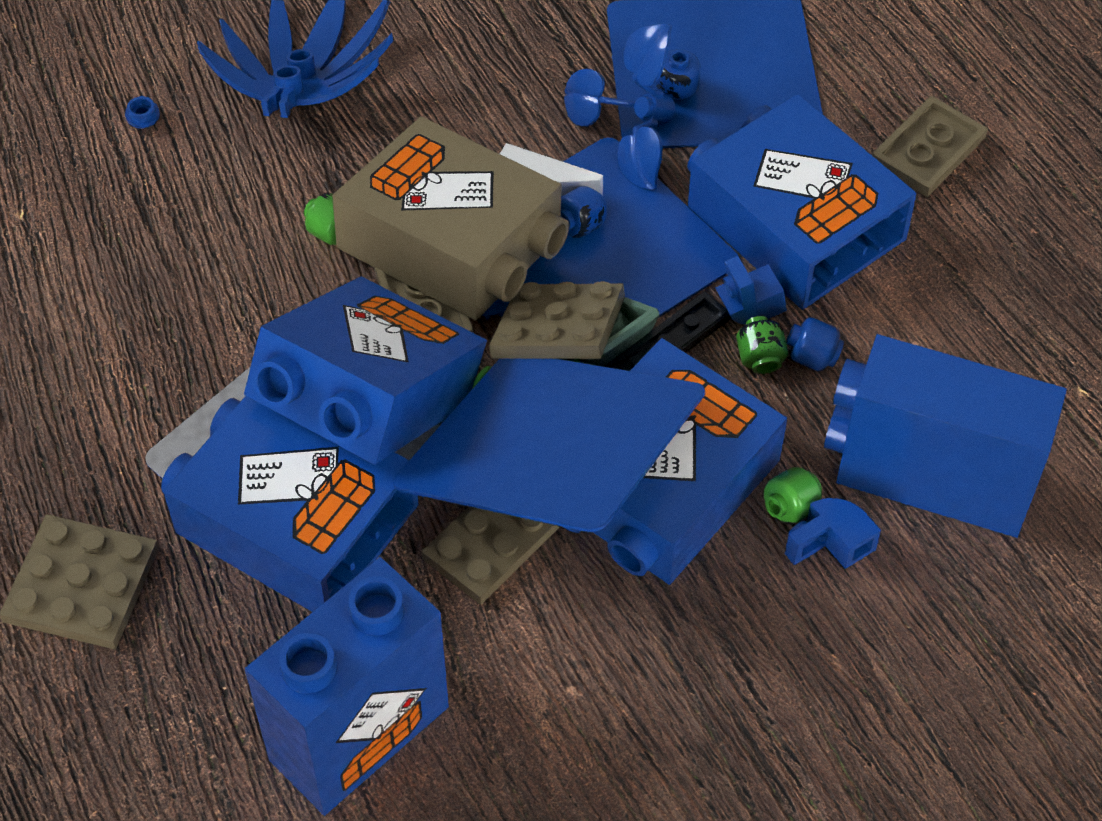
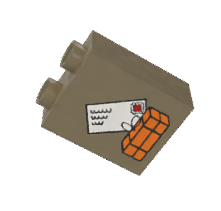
M421 116L332 195L336 246L353 257L382 270L397 280L477 320L497 299L508 302L518 294L526 279L527 269L540 256L552 259L563 247L569 231V222L561 217L562 184Z

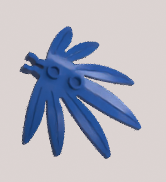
M271 0L268 41L273 75L267 73L259 60L223 19H219L225 43L241 70L200 41H197L198 50L211 69L223 81L237 91L261 101L263 116H270L272 112L280 108L281 118H288L291 113L290 109L293 107L319 104L339 97L361 83L378 67L379 57L393 42L392 32L372 52L355 64L353 63L364 52L376 35L387 13L390 0H382L363 27L332 61L331 59L337 49L343 30L346 0L327 1L303 48L293 50L291 30L284 1Z

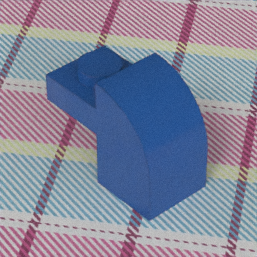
M739 256L725 261L727 276L723 278L724 284L715 287L733 321L746 325V321L750 318L765 316L770 319L787 311L784 290L769 264L748 273Z
M838 498L817 500L810 504L807 521L799 522L789 531L785 555L793 565H796L826 547L843 568L846 569L876 551L881 529L863 509L850 501Z

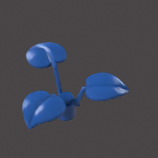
M669 24L645 26L636 29L631 33L624 49L625 67L629 71L634 72L632 81L648 92L637 98L636 101L603 97L602 94L605 88L604 77L593 69L578 70L571 75L565 87L564 102L568 117L575 125L588 127L594 124L600 116L601 103L632 107L636 115L641 120L646 121L633 127V135L624 136L620 140L617 160L622 174L631 183L650 190L657 189V177L663 154L661 137L651 127H657L658 123H668L675 114L673 99L663 95L662 91H657L651 87L658 81L665 66L672 25Z

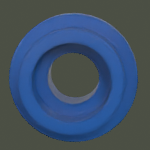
M139 96L129 101L125 110V117L127 123L132 127L148 128L159 120L160 111L152 99Z

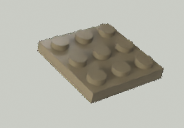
M605 281L594 284H574L572 282H562L559 284L524 283L518 294L510 300L490 342L491 358L601 359L625 298L623 283L610 284Z
M46 514L0 611V618L3 623L116 650L159 550L158 542L156 539Z

